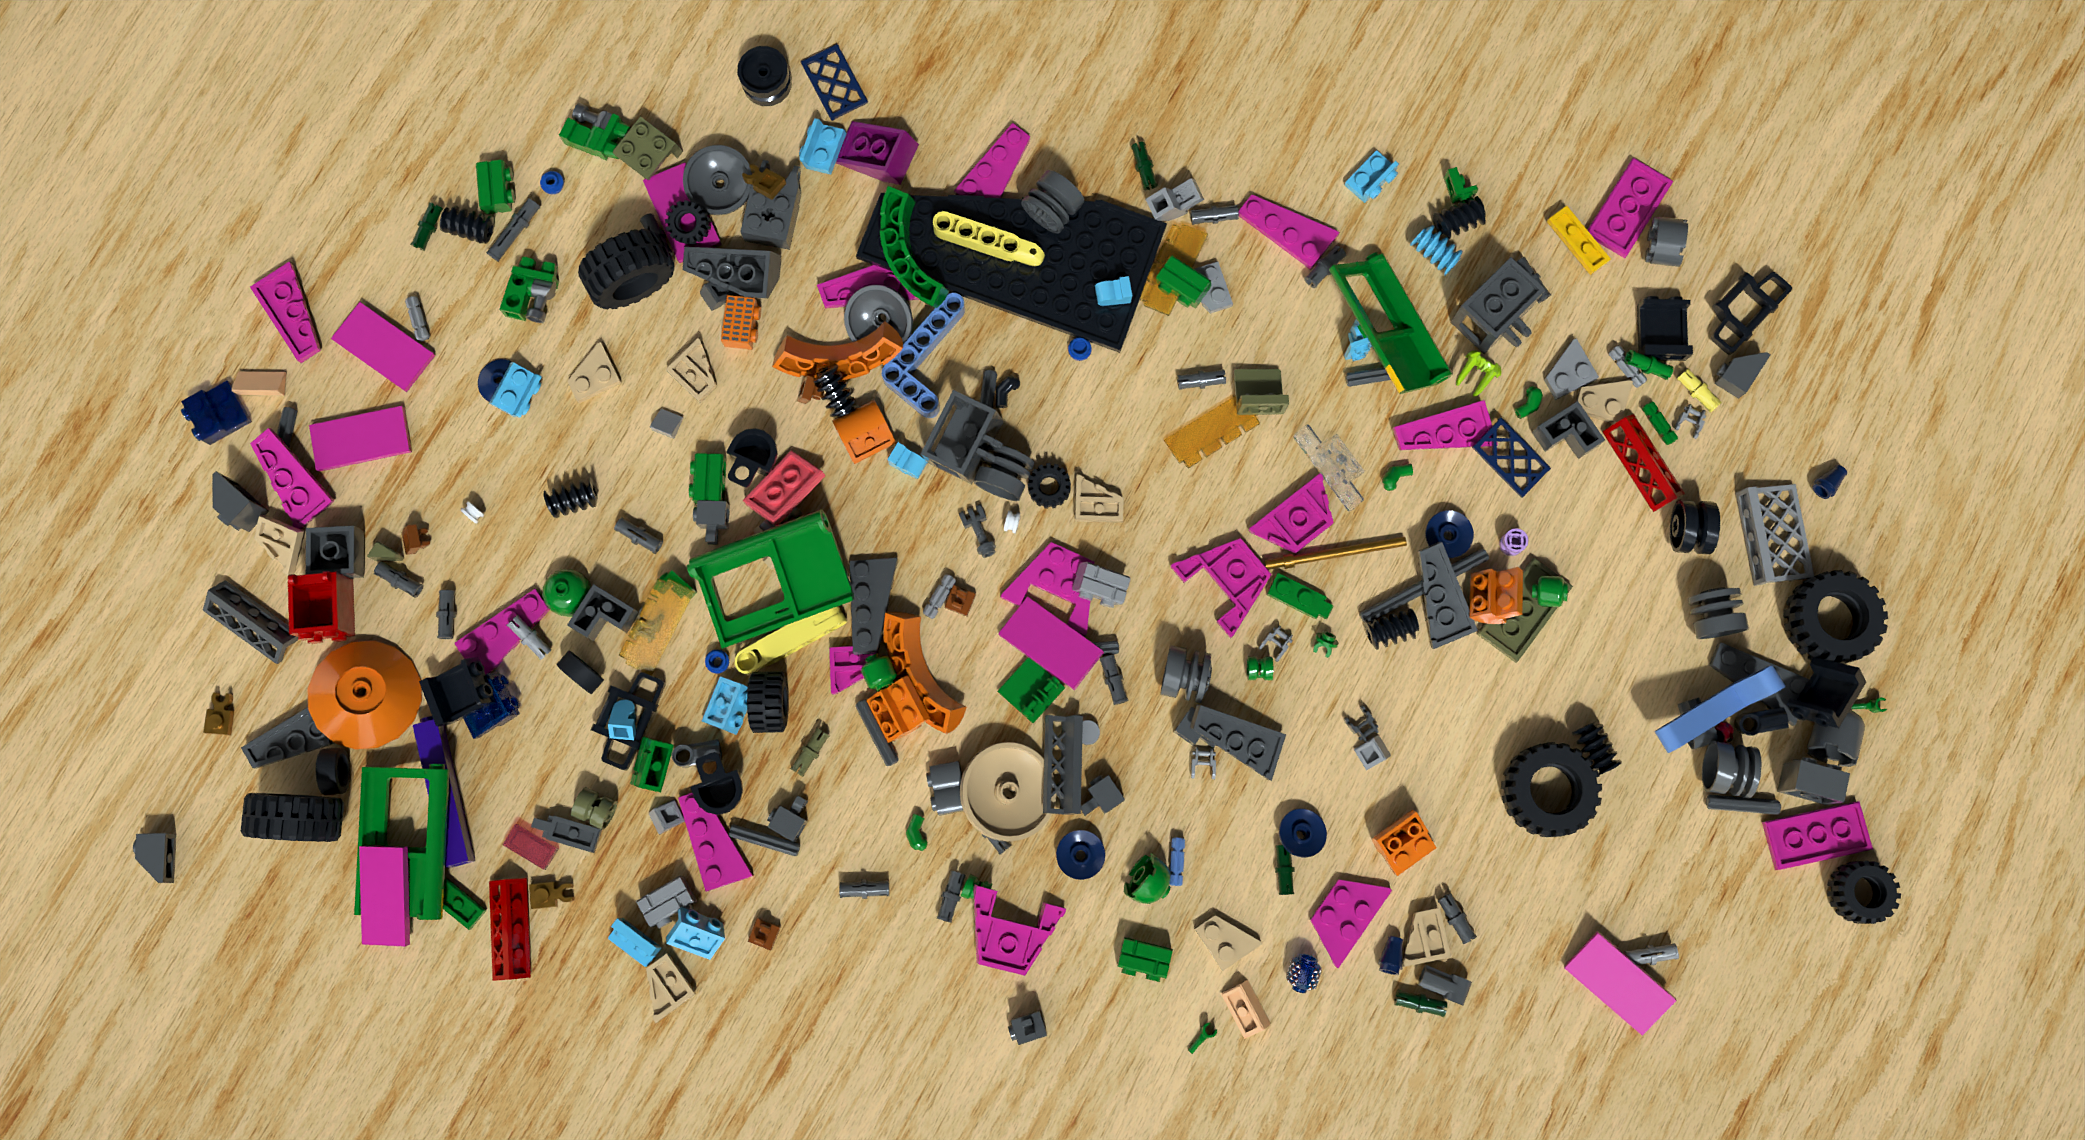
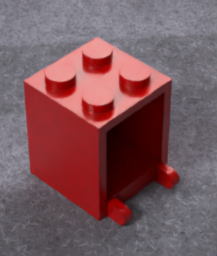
M329 571L308 575H288L289 634L298 637V640H307L309 644L323 643V639L330 638L336 642L346 641L347 637L355 636L353 579L340 573Z

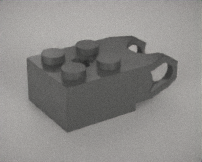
M763 160L759 169L760 172H763L766 168L770 170L769 161ZM794 166L789 176L785 179L786 185L773 200L756 192L751 185L740 231L745 242L790 250L800 208V166Z

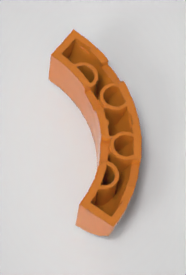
M886 321L868 336L842 345H815L802 342L787 335L776 353L772 367L795 377L808 375L816 378V373L821 369L838 364L839 367L835 372H842L843 376L840 380H847L870 373V370L881 364H887L903 349V341L899 333Z
M886 612L883 638L884 643H887L888 655L897 673L895 680H893L894 683L902 677L909 676L930 716L926 723L945 734L954 731L961 723L967 706L949 697L930 674L921 648V616L904 612Z

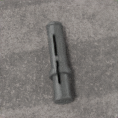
M528 198L519 212L512 215V221L486 253L499 262L524 228H528V222L541 207Z

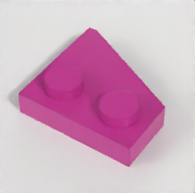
M853 646L830 647L831 694L836 695L864 679L861 668L866 664L865 659L874 654L854 655Z

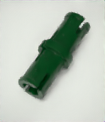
M1143 141L1139 142L1141 151H1139L1137 143H1134L1131 149L1137 163L1135 168L1140 173L1143 189L1150 190L1148 180L1152 189H1154L1158 184L1152 169L1154 166L1153 161L1148 156L1146 143Z
M429 202L422 221L419 220L417 224L419 228L410 244L411 246L425 251L431 234L435 233L437 229L435 225L443 211L442 207L434 206L433 203Z
M1276 845L1278 868H1275V873H1278L1279 895L1294 894L1292 872H1295V867H1292L1291 853L1283 845Z
M1397 990L1395 996L1405 1000L1397 998L1394 1000V1005L1415 1009L1417 1013L1427 1012L1445 1017L1447 1010L1437 1007L1447 1008V1001L1428 998L1426 994L1422 993L1416 995Z

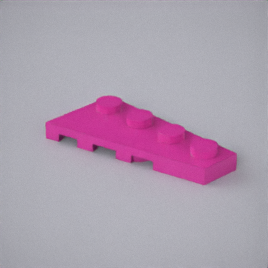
M1012 123L954 190V194L1002 198V194L1030 142V136Z
M1251 195L1238 211L1240 218L1310 270L1340 233L1255 195Z
M290 261L250 286L298 362L303 363L321 351L294 266Z
M876 265L817 285L825 309L846 307L854 293L869 285L891 287L899 292L906 301L919 300L901 284L892 271Z
M1485 400L1393 427L1399 450L1473 447L1492 427ZM1484 442L1480 447L1492 446V442Z
M272 428L266 429L250 443L263 470L267 472L274 491L278 493L285 512L288 513L292 520L293 527L301 530L335 501Z
M534 589L454 644L464 659L479 657L480 662L484 666L485 675L488 678L491 671L497 668L503 662V658L520 643L521 639L506 625L512 620L517 627H520L513 620L514 617L519 615L532 630L550 609L546 606L538 590Z
M693 793L678 797L705 891L708 892L753 877V873L743 860L741 853L721 823L719 816L707 813L700 808L694 799Z

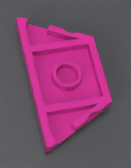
M1320 473L1250 527L1248 531L1295 554L1334 523L1331 511L1329 510V501L1325 493L1322 474Z
M1337 880L1310 918V922L1315 931H1317L1324 948H1326L1336 968L1341 966L1392 892V889L1345 880Z

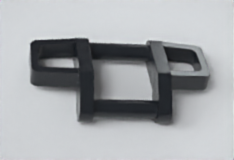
M1744 272L1738 278L1739 281L1712 306L1721 323L1712 334L1711 340L1726 354L1731 355L1744 341H1748L1758 325L1770 313H1774L1778 309V304L1792 291V286L1776 272H1771L1758 284L1753 276ZM1769 280H1772L1783 290V293L1776 301L1760 289ZM1743 290L1762 307L1746 325L1733 316L1728 307ZM1724 326L1740 338L1733 347L1729 346L1719 337V333Z
M641 672L638 674L629 692L610 685L607 691L609 695L596 724L593 723L590 729L608 737L601 757L604 763L624 771L629 769L637 750L640 748V741L653 712H656L658 709L659 700L666 686L664 681ZM644 679L658 683V689L652 702L634 695ZM618 697L645 707L636 726L634 740L610 738L609 729L605 728ZM614 740L632 747L625 763L622 765L609 759Z

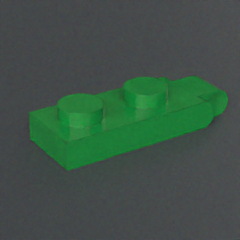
M1277 573L1267 593V596L1314 619H1317L1318 616L1328 619L1334 607L1326 602V596L1280 573Z

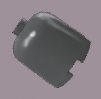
M1851 708L1839 728L1824 727L1815 722L1807 745L1808 755L1824 763H1827V759L1839 761L1838 766L1841 767L1855 766L1859 758L1865 731V724L1861 716L1852 711Z

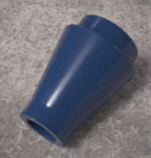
M1835 465L1833 469L1817 478L1813 485L1815 494L1823 499L1835 496L1844 477L1847 475V470L1841 465Z
M1388 936V941L1378 962L1380 965L1379 971L1391 975H1399V971L1403 969V939Z

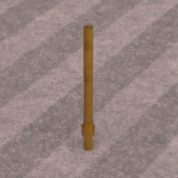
M1405 537L1299 555L1285 554L1282 555V558L1264 560V566L1267 570L1284 567V569L1294 568L1295 565L1403 547L1407 546Z

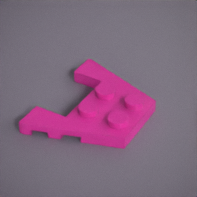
M1241 538L1202 554L1194 555L1186 560L1178 561L1170 566L1183 583L1187 582L1204 568L1232 601L1235 607L1217 620V624L1230 639L1234 636L1271 576V573Z
M1051 542L1001 594V599L1020 607L1030 585L1035 586L1076 605L1067 625L1086 637L1090 600L1078 597L1079 593L1073 591L1072 587L1079 564L1083 562L1094 564L1095 562Z
M974 884L976 962L979 965L1025 976L1041 952V947L1046 939L1055 930V925L1060 917H1063L1066 913V908L1043 902L1037 927L994 917L991 914L998 891Z

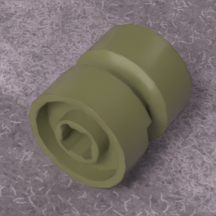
M585 787L574 802L571 816L582 821L589 819L590 825L604 830L615 814L617 801L606 796L600 798L598 792Z

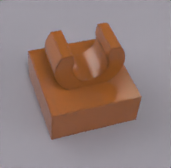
M807 375L802 379L797 402L807 404L811 401V398L820 400L823 397L824 391L818 392L817 389L819 387L813 383L815 377Z
M415 524L407 525L401 533L406 555L416 554L420 548H426L430 545V541H421L419 538L420 535L427 534L428 530L426 528L417 530Z
M953 585L945 609L968 617L976 593Z
M757 918L748 942L771 951L781 927Z

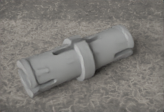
M517 615L513 620L520 627H517L512 620L506 626L522 640L521 643L523 645H527L540 660L543 659L545 654L539 648L546 654L552 649L536 635L538 632L535 629L532 631L520 616Z
M1675 943L1656 947L1647 945L1643 949L1624 951V954L1637 965L1646 963L1656 965L1659 961L1679 959Z

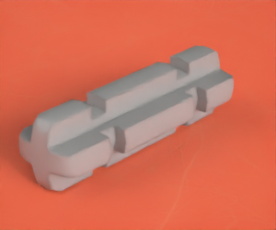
M416 296L408 297L405 299L407 308H409L408 313L412 327L415 329V337L418 341L428 340L430 335L428 329H426L427 325L423 311L420 309V301Z
M1618 345L1609 352V356L1618 362L1616 363L1627 378L1630 377L1632 379V384L1638 388L1647 381V378L1642 372H1638L1639 368L1625 364V351Z
M948 574L944 575L941 580L942 584L938 585L929 600L930 604H927L923 610V614L931 619L935 618L938 613L937 609L941 608L950 593L949 589H952L956 583V579Z

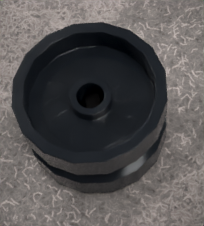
M757 46L748 50L741 57L738 63L737 75L749 100L760 106H774L781 103L789 95L792 88V77L784 56L777 49L769 46Z
M1678 500L1673 507L1670 521V542L1673 551L1689 553L1694 549L1697 554H1712L1717 546L1720 533V512L1717 503L1700 501L1696 505L1692 500Z

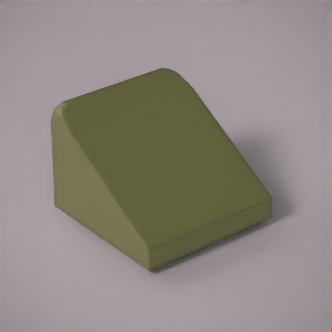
M380 542L375 543L367 556L374 561H403L404 559L401 554Z

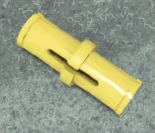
M1689 368L1677 378L1692 393L1690 396L1693 399L1696 397L1710 413L1722 403L1707 388L1708 385L1702 383Z

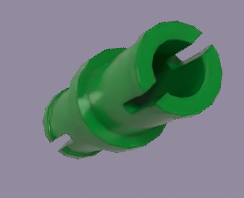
M1629 350L1630 352H1627L1625 355V364L1639 368L1645 374L1651 373L1664 380H1668L1673 373L1672 365L1662 363L1652 355L1645 356L1634 350Z

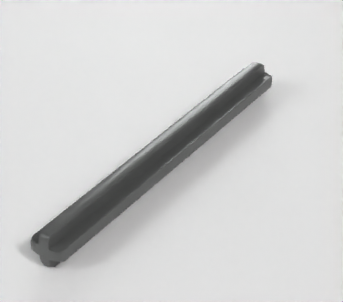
M1480 549L1451 564L1456 577L1486 562L1489 556L1485 549ZM1422 580L1360 613L1362 621L1369 623L1371 620L1377 619L1423 595Z

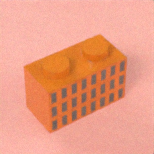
M727 295L721 342L724 347L752 350L753 343H757L758 329H755L756 320L761 318V306L758 305L755 298Z

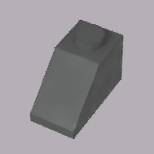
M1764 352L1734 358L1728 364L1723 363L1716 372V375L1719 377L1714 384L1739 399L1747 393L1771 354Z
M136 834L133 852L138 863L158 883H174L176 834Z

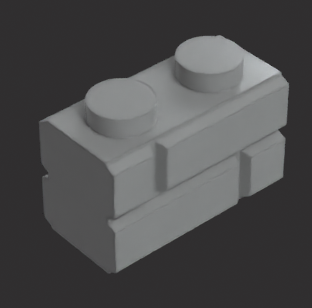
M1083 562L1079 564L1072 590L1078 592V597L1092 601L1093 598L1101 600V605L1114 608V605H1122L1124 603L1126 590L1131 578L1098 565Z
M678 876L636 901L650 927L657 925L659 929L672 922L670 917L677 914L680 907L693 910L692 905L697 902L684 876Z

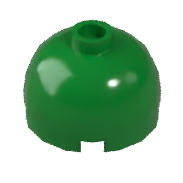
M560 569L553 572L546 579L543 585L542 596L546 606L553 613L572 617L592 586L582 573L573 569Z
M1150 853L1151 857L1144 855L1136 862L1128 874L1133 876L1130 883L1125 881L1124 884L1125 895L1138 903L1151 904L1160 898L1163 899L1168 895L1171 888L1169 886L1171 881L1170 870L1153 853Z

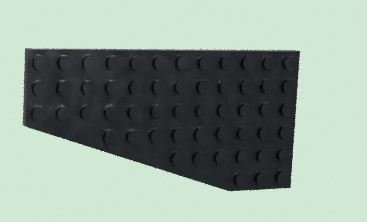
M880 193L856 254V259L892 271L881 245L880 211L885 193ZM910 195L915 201L909 227L910 244L919 267L927 276L943 284L951 293H957L973 301L1068 335L1083 338L1107 349L1121 352L1167 223L1103 200L1084 201L1083 205L1074 215L1068 214L1069 222L1063 225L1064 228L1057 234L1045 229L1027 214L1021 204L1024 197L1022 199L968 195ZM945 211L1013 233L1020 239L1036 243L1045 253L1044 260L1039 266H1030L1015 260L1006 261L940 239L934 234L933 218L938 212ZM941 222L938 224V227L946 229L949 227V223ZM964 229L960 232V234L963 236H969L972 234V232L968 229ZM987 236L982 241L990 244L994 242V239ZM1007 244L1004 248L1008 251H1014L1017 247L1013 244ZM1129 276L1132 291L1131 303L1108 306L1098 305L1095 291L1097 283L1119 280V277Z

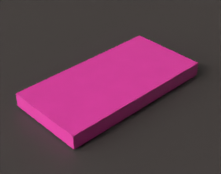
M1632 158L1588 228V232L1599 244L1626 258L1673 181L1637 159Z
M685 162L652 176L650 180H643L679 263L683 262L684 247L717 248L722 245L712 221L709 222L711 230L706 232L708 236L703 237V241L696 242V244L678 242L669 235L671 233L666 229L668 224L665 223V219L669 218L666 215L667 212L672 211L670 207L677 205L676 202L690 201L683 187ZM688 213L681 218L680 225L682 229L689 232L695 228L696 218L694 215Z
M361 302L358 303L331 338L405 392H408L436 356Z
M403 406L309 425L315 467L318 472L412 452L405 408Z
M1028 596L998 633L1001 638L1074 691L1104 653L1102 649Z
M1860 801L1762 822L1775 870L1873 850Z
M359 846L362 945L403 947L410 945L408 846Z
M1599 931L1564 965V969L1642 1036L1677 1001L1676 997Z

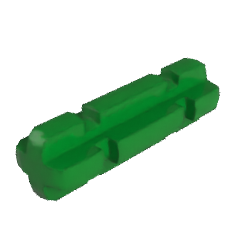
M1649 402L1642 408L1646 416L1650 417L1649 421L1658 434L1663 436L1662 440L1666 445L1672 444L1678 439V436L1674 431L1670 430L1671 426L1663 414L1657 411L1659 408L1655 402Z

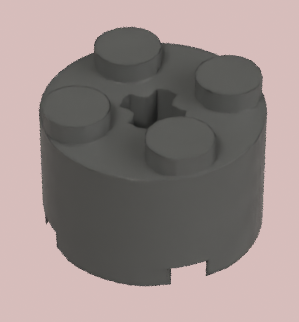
M1654 217L1652 227H1649L1647 241H1650V246L1646 251L1645 262L1680 267L1684 255L1679 254L1683 252V248H1686L1688 220Z

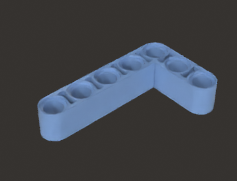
M950 293L946 296L943 303L935 308L903 344V349L897 356L885 364L881 374L885 385L925 418H934L938 415L940 411L937 396L914 378L912 374L963 317L965 313L964 300L957 293ZM951 303L960 304L957 310H950L948 308ZM936 320H943L945 322L944 326L940 328L934 327L933 323ZM922 337L930 339L926 345L918 344V340ZM905 355H913L914 359L909 363L902 360ZM891 372L899 373L898 378L895 380H889L887 376ZM913 386L917 388V391L913 395H907L905 393L906 388ZM927 401L935 403V406L930 410L923 408V404Z
M1773 665L1767 666L1732 683L1654 732L1667 753H1670L1744 707L1778 692L1786 687Z

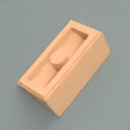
M238 371L232 386V392L237 395H285L286 372Z
M1248 980L1221 993L1244 1039L1270 1026V1021Z

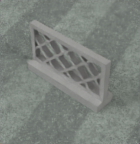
M1796 484L1762 488L1748 487L1737 492L1736 498L1754 586L1814 577ZM1782 491L1789 492L1790 502L1788 505L1778 498ZM1763 493L1771 499L1766 507L1759 502L1758 494ZM1774 503L1784 510L1779 518L1769 511ZM1787 513L1794 518L1795 524L1792 528L1783 522ZM1765 516H1768L1775 522L1771 530L1764 526L1763 519ZM1779 526L1788 532L1784 541L1774 534ZM1792 536L1799 541L1800 547L1797 552L1788 545ZM1770 539L1780 545L1775 554L1769 550L1768 542ZM1784 549L1793 556L1789 564L1779 558ZM1797 560L1804 565L1805 573L1799 574L1792 568ZM1775 562L1785 569L1781 576L1774 577L1772 566Z

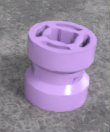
M1511 529L1500 539L1499 546L1501 551L1505 555L1516 556L1527 547L1528 536L1521 529Z

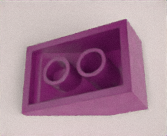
M852 121L836 164L883 182L901 185L919 144L905 130Z

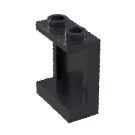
M1658 296L1645 297L1637 305L1638 353L1645 356L1652 355L1661 361H1686L1693 355V345H1688L1687 308L1691 305V300H1683V297L1680 296L1668 299H1659Z
M479 657L465 658L461 660V664L436 677H428L419 681L436 726L453 724L496 702L493 696V689L488 683L484 666L480 662Z
M1813 657L1810 662L1814 672L1799 698L1797 700L1789 699L1787 705L1792 715L1799 720H1809L1824 727L1839 728L1865 686L1866 680L1859 667Z

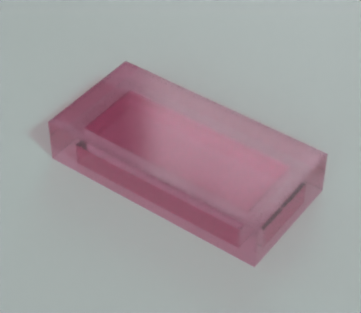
M519 824L514 825L503 843V846L543 870L547 869L559 850L556 846Z

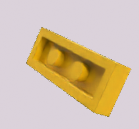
M1565 206L1547 220L1550 227L1590 275L1611 260L1568 206Z

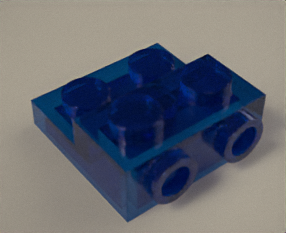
M225 381L207 392L200 390L181 401L184 406L181 409V413L187 421H192L194 428L191 431L198 441L202 440L209 445L252 422L238 395L232 392V384L229 381Z
M500 672L486 674L488 683L493 689V696L496 702L463 718L473 739L482 737L495 727L503 726L520 715L518 710L520 706L519 701L510 694L507 688L509 681Z

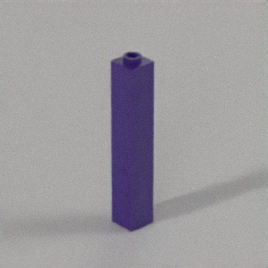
M432 716L422 718L420 723L413 725L422 768L429 769V764H445V769H450L445 868H453L475 862L445 725L436 726ZM424 778L429 797V780Z

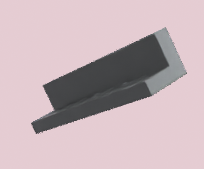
M225 580L208 590L203 611L274 663L279 664L282 662L286 648L298 641V637L289 634V626L228 581ZM213 603L218 605L221 612L212 607ZM231 615L237 619L240 626L234 623ZM250 629L256 633L258 639L253 637ZM269 643L277 648L276 652L271 650Z
M1045 716L1043 813L1060 815L1081 814L1083 716ZM1053 721L1062 722V733L1059 736L1053 731ZM1056 745L1061 749V757L1058 760L1052 755V749ZM1055 769L1061 774V781L1057 785L1052 780V773ZM1055 793L1060 798V809L1051 808V797Z

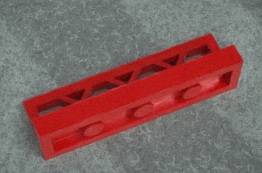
M1634 414L1624 417L1602 431L1653 512L1685 494ZM1620 426L1626 434L1624 442L1616 441L1611 433ZM1628 448L1635 449L1639 454L1637 462L1628 460L1626 456ZM1640 468L1649 470L1651 473L1650 483L1641 480L1639 477ZM1653 488L1662 490L1667 499L1656 504L1652 497Z
M527 878L489 881L492 980L531 978ZM499 885H500V897H499V894H498V886H499ZM502 963H503V974H504V975H502V973H501V964H502Z

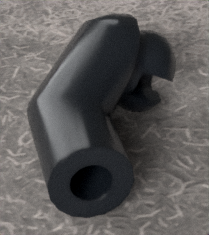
M1013 375L1006 376L997 386V408L1008 407V393L1012 389L1016 390L1020 387V379Z

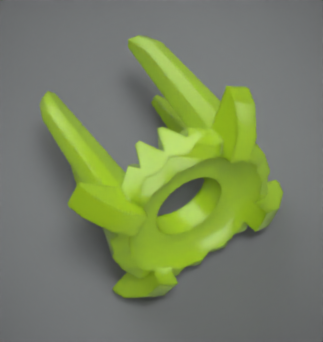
M1476 350L1469 352L1465 356L1468 361L1456 381V385L1459 386L1474 365L1477 366V370L1481 368V372H1486L1473 393V397L1479 395L1493 377L1498 378L1502 373L1498 363H1491L1486 358L1480 356L1481 352Z

